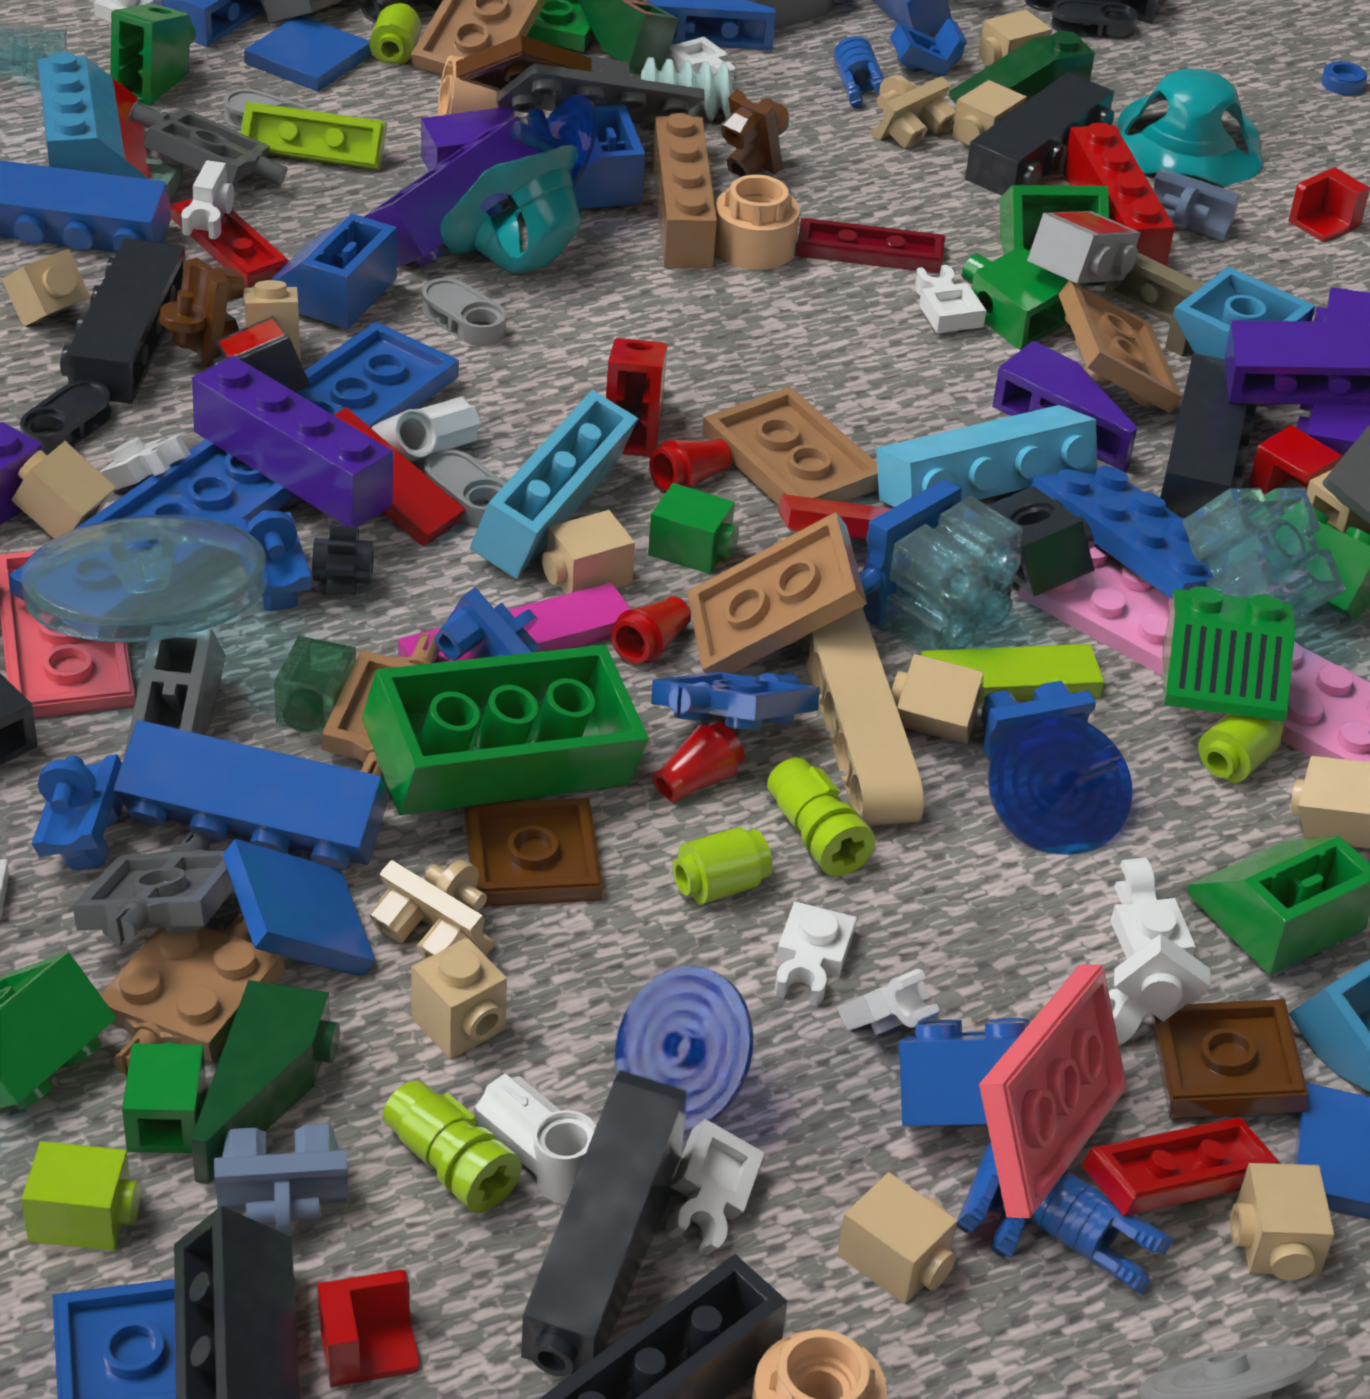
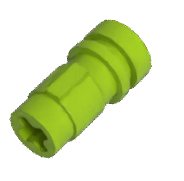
M797 757L787 759L775 767L768 778L767 788L777 801L781 812L796 831L801 834V841L804 847L813 856L820 868L830 876H842L862 867L870 858L875 848L876 838L873 831L859 817L856 810L848 803L841 801L839 797L841 791L824 770L811 766L805 759Z
M412 1080L400 1086L388 1099L383 1111V1121L427 1166L437 1170L439 1182L448 1191L452 1192L469 1210L476 1213L486 1212L503 1201L511 1193L518 1182L522 1170L521 1159L506 1144L499 1141L490 1130L478 1126L476 1117L448 1092L444 1095L437 1094L423 1081Z

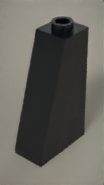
M622 1070L618 1071L522 1316L521 1357L533 1361L542 1371L554 1376H567L576 1372L605 1350L674 1191L671 1185L681 1161L687 1090Z

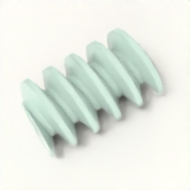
M648 57L643 70H641L642 80L705 90V100L690 109L688 115L697 117L701 107L705 108L708 121H714L719 108L723 109L725 119L731 115L728 97L733 91V77L730 75L727 63H721L717 74L712 75L709 62L703 61L698 74H694L691 61L685 60L680 72L676 73L672 59H666L662 70L657 71L654 58Z

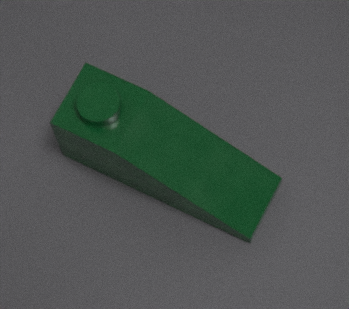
M577 0L603 51L619 61L629 62V72L641 74V70H643L648 57H653L657 70H662L670 50L678 18L647 0Z
M1057 31L1053 35L1033 38L951 89L949 97L957 105V99L990 80L1026 96V101H1028L1067 72L1090 81L1095 52L1077 34L1070 31Z
M248 980L191 1138L195 1182L209 1184L215 1179L214 1158H222L227 1132L230 1129L258 1128L261 1131H267L314 1087L321 1063H333L339 1044L340 1024L339 1022L330 1021L329 992Z

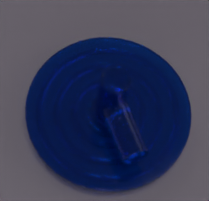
M579 94L572 95L563 100L551 112L548 118H546L545 112L541 109L531 110L526 117L528 125L517 121L510 131L511 140L530 147L539 154L565 145L577 147L578 160L571 172L573 188L578 183L589 162L597 132L595 106L589 98Z
M1044 715L1028 719L1014 727L1004 736L996 747L989 765V794L998 817L1017 839L1035 850L1061 855L1081 854L1095 850L1108 843L1120 831L1130 812L1133 796L1132 780L1123 755L1103 732L1083 720L1064 715Z
M698 966L676 967L650 980L633 998L622 1018L615 1045L616 1075L619 1070L687 1090L684 1132L692 1131V1128L704 1119L712 1122L723 1114L735 1100L747 1078L753 1055V1026L750 1012L741 993L727 978L713 970Z

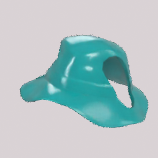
M1181 69L1164 76L1150 96L1137 99L1126 106L1116 123L1117 129L1144 174L1157 173L1158 169L1163 168L1178 174L1197 176L1217 185L1227 187L1252 179L1261 171L1264 164L1260 149L1259 131L1252 120L1242 112L1236 88L1226 78L1205 69ZM1167 100L1169 108L1163 118L1146 127L1141 133L1127 135L1128 130L1143 115L1147 107L1159 101ZM1225 111L1233 116L1240 125L1249 154H1245L1236 147L1233 138L1229 136L1223 127L1222 115Z
M574 145L561 146L549 152L497 164L486 170L441 222V236L449 251L461 255L478 250L513 275L536 271L552 263L563 252L580 228V212L571 177V172L578 160L577 147ZM496 193L509 194L516 203L502 214L490 219L489 215L480 209L484 199ZM521 212L528 233L527 249L523 253H521L520 231L517 221L518 214Z

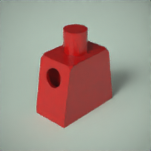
M625 338L614 339L608 360L606 398L626 411L637 410L642 412V424L634 426L622 452L623 455L650 457L652 452L657 449L664 399L668 348L666 343Z

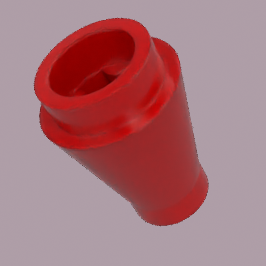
M722 439L711 441L666 440L659 448L652 452L649 460V469L654 483L663 491H667L672 483L691 488L717 472L727 470L731 465L732 455L728 444Z
M670 596L660 602L626 610L619 615L612 629L611 639L614 649L622 659L629 663H653L661 656L678 633L689 625L691 611L686 602L677 596Z
M716 721L710 726L701 724L663 767L652 774L653 783L656 789L674 804L684 796L736 775L738 765L745 759L743 746L735 733L724 723Z

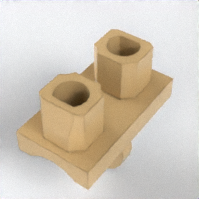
M896 74L885 78L880 85V96L877 97V104L883 109V120L880 125L872 128L870 134L879 141L892 136L904 149H907L923 139L928 130L927 127L934 134L950 128L955 119L956 111L944 97L951 85L942 76L919 87L914 82H908L901 75Z
M465 859L457 860L446 870L437 864H433L426 871L424 880L391 860L379 874L387 891L382 895L370 914L377 930L402 944L421 920L426 922L432 928L417 945L421 956L425 959L466 937L485 956L495 947L494 940L483 934L485 920L480 913L476 912L484 906L487 895L476 889L479 872L475 865Z

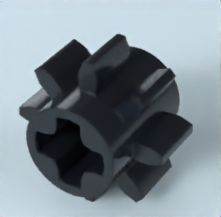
M330 525L329 539H314L313 581L327 582V593L356 595L357 583H372L373 541L359 540L360 530L358 527Z

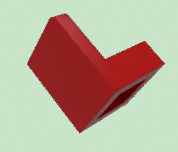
M1333 167L1297 185L1288 222L1319 241L1327 242L1361 226L1370 187Z
M1290 425L1258 445L1248 485L1264 495L1290 479L1308 488L1311 479L1332 470L1341 460L1342 455Z
M395 1270L317 1283L319 1329L330 1387L412 1374L418 1371L419 1358L410 1319V1284L407 1271Z

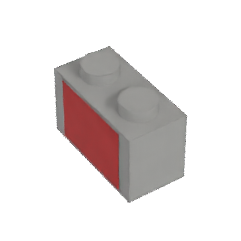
M1092 211L1043 213L1027 261L1077 284L1124 280L1125 275L1130 272L1136 262L1138 255L1136 245L1141 233Z

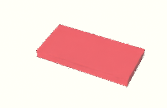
M44 550L0 554V616L7 680L32 703L34 718L135 706L124 624L101 641H98L10 593L9 574Z
M1102 964L1079 965L979 1083L1006 1217L1031 1218L1127 1088L1105 970L1102 969Z

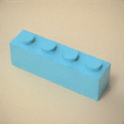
M591 390L490 500L469 549L517 579L547 545L548 527L567 522L618 463L638 418L596 391Z
M1057 405L877 447L879 500L896 507L945 479L962 488L960 504L1029 488L1036 475L1058 474L1063 469L1078 472L1097 470L1096 419Z

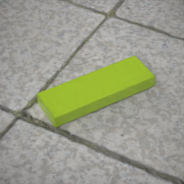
M246 101L240 133L269 145L268 155L380 171L388 125L385 121Z
M1091 644L921 651V656L984 672V692L981 702H984V697L987 694L1005 690L1012 694L1016 701L1033 700L1036 689L1044 683L1062 681L1072 694L1090 691L1093 697H1101L1105 683Z

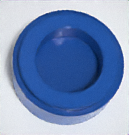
M1336 61L1324 67L1321 84L1327 90L1336 94L1357 95L1364 91L1368 76L1366 71L1357 64Z

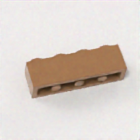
M676 113L670 116H655L652 166L664 268L713 269L717 218L703 118L692 117L683 113Z

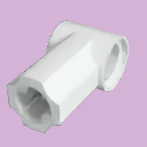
M462 396L421 409H408L375 424L371 429L407 460L413 462L428 457L437 451L451 450L477 441L478 427L481 423L475 406L468 404Z
M505 1073L487 1085L481 1100L474 1106V1116L476 1117L477 1124L490 1130L499 1141H502L519 1156L521 1162L536 1175L538 1189L544 1197L554 1203L566 1205L596 1125L590 1117L581 1112L561 1111L520 1076L511 1078Z

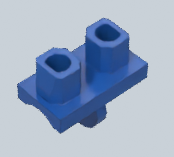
M263 510L252 518L251 521L244 518L234 520V533L253 598L260 597L263 609L267 611L289 609L297 606L298 592L312 590L311 574L291 512L283 513L281 511Z
M474 587L461 597L447 622L441 627L434 638V643L448 659L453 661L458 660L470 650L478 658L537 652L541 647L528 631L538 621V617L531 609L514 617L503 603L493 608L480 591Z
M1062 681L1042 684L1034 691L1033 701L1018 703L1007 690L989 693L984 697L981 714L986 730L982 751L989 762L1021 756L1023 760L1037 757L1044 771L1048 773L1060 771L1065 766L1067 752L1078 750L1082 744L1088 743V718L1090 713L1095 711L1096 701L1090 691L1072 694Z
M118 754L107 755L101 762L93 765H84V761L78 756H68L65 760L49 762L42 768L37 786L46 803L31 843L39 857L60 854L67 867L72 870L98 868L105 864L110 848L104 840L103 834L107 826H110L119 819L123 808V803L113 791L122 765Z

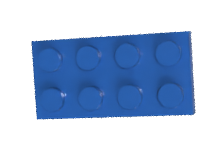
M1099 466L1097 470L1078 472L1063 469L1058 474L1034 476L1031 487L1035 486L1051 499L1059 500L1063 507L1076 517H1083L1092 531L1094 543L1170 599H1172L1174 589L1189 590L1193 587L1213 588L1227 596L1254 592L1261 573L1243 562V557L1237 550L1218 544L1203 534L1204 529L1201 525L1192 520L1177 516L1165 507L1166 503L1162 498L1155 494L1144 492L1128 481V475L1123 471L1110 466Z

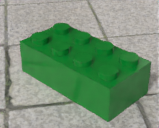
M607 645L376 669L361 717L399 816L626 786L630 784L649 740Z

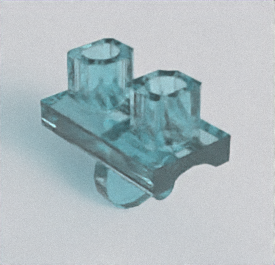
M0 26V75L39 77L38 58H48V56L54 53L67 52L66 29Z

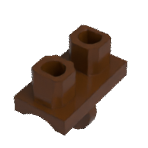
M736 89L728 97L731 115L721 124L722 137L729 145L736 147V150L726 159L728 170L741 177L757 175L762 169L776 174L783 169L779 135L784 133L789 127V113L786 107L773 102L770 98L762 99L759 104L754 103L745 97L744 92Z
M198 257L185 260L182 289L178 292L177 302H169L160 308V323L173 331L172 340L180 348L196 352L201 357V364L205 367L213 365L212 360L221 356L215 341L239 331L236 319L226 312L227 303L243 298L244 278L229 267L212 268Z

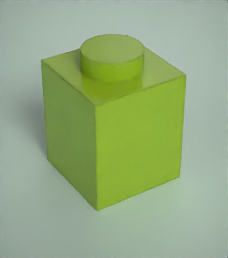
M40 1141L21 1198L28 1242L115 1251L122 1224L134 1225L140 1204V1182L130 1180L127 1150Z

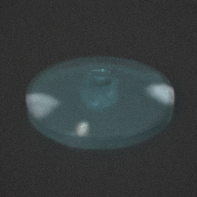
M143 515L91 524L49 541L35 551L26 561L22 569L21 579L27 611L44 626L59 633L82 639L108 642H141L197 633L237 617L253 606L264 593L267 586L266 555L260 542L239 527L203 517Z

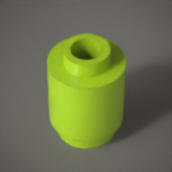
M397 3L387 6L380 12L369 41L370 49L379 61L404 64L410 60L411 53L421 33V21L415 10L406 4Z
M1226 714L1201 736L1198 744L1200 758L1212 775L1218 778H1225L1231 783L1241 782L1278 749L1284 729L1283 722Z
M735 827L682 843L678 850V858L673 861V876L680 892L685 896L692 895L697 904L702 905L758 887L761 879L771 875L772 856L768 843L760 831L757 829L746 831L742 827Z

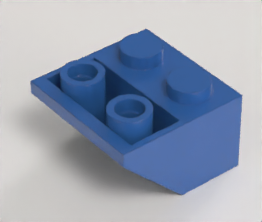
M625 104L578 107L535 147L539 154L565 145L577 147L578 160L571 172L579 209L642 204L645 152Z
M351 213L310 241L271 280L285 282L287 287H297L299 314L349 329L397 279V227Z
M1030 1018L989 1019V1022L985 1023V1031L962 1032V1020H928L915 1025L916 1033H911L899 1041L902 1126L987 1124L979 1083L1030 1024Z

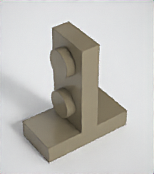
M1138 253L1133 268L1125 275L1124 280L1106 281L1104 292L1169 323L1166 349L1180 356H1183L1192 349L1174 317V311L1177 305L1204 284Z

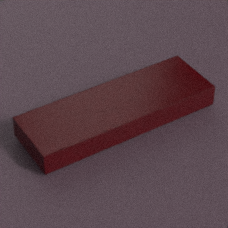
M801 218L796 256L917 271V268H924L926 272L940 274L941 265L943 264L945 235Z

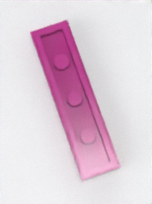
M611 582L512 608L509 611L514 617H517L522 612L531 609L538 617V621L528 633L541 647L537 652L577 648L610 639L617 618L624 611L630 610V607ZM441 628L399 638L398 655L400 657H411L421 634L430 633V644L433 634L437 635ZM470 650L458 660L476 659L478 657ZM440 651L435 663L449 662L453 660L448 659L443 654V652Z

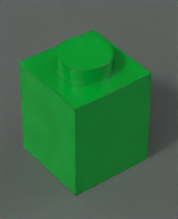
M672 483L651 513L648 555L711 574L721 557L729 559L736 548L739 527L733 525L735 502Z
M132 1043L122 1106L127 1152L192 1153L191 1138L205 1102L207 1088L203 1045Z

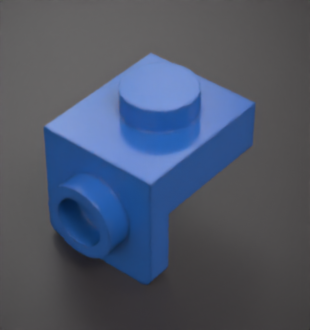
M951 19L946 20L935 38L898 23L889 37L898 53L897 59L901 64L912 71L917 72L923 69L937 76H946L952 65L959 62L967 43L958 23Z

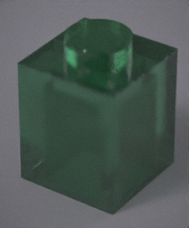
M298 635L274 680L276 724L291 727L299 732L311 731L322 734L355 664L356 647Z

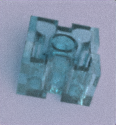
M1260 488L1228 489L1182 520L1194 557L1202 565L1209 566L1214 577L1206 582L1207 587L1216 589L1223 595L1249 598L1252 595L1258 594L1273 596L1283 603L1292 604L1294 621H1297L1346 591L1330 549L1320 550L1314 535L1321 527L1305 488H1275L1264 496Z
M968 496L940 514L939 526L933 529L924 524L894 543L889 579L897 584V589L886 598L882 630L921 655V651L965 649L972 641L975 632L980 633L989 626L995 628L1001 625L1008 617L1013 605V600L1011 599L1013 581L1010 579L1015 575L1021 562L1019 549L1023 528L972 496Z

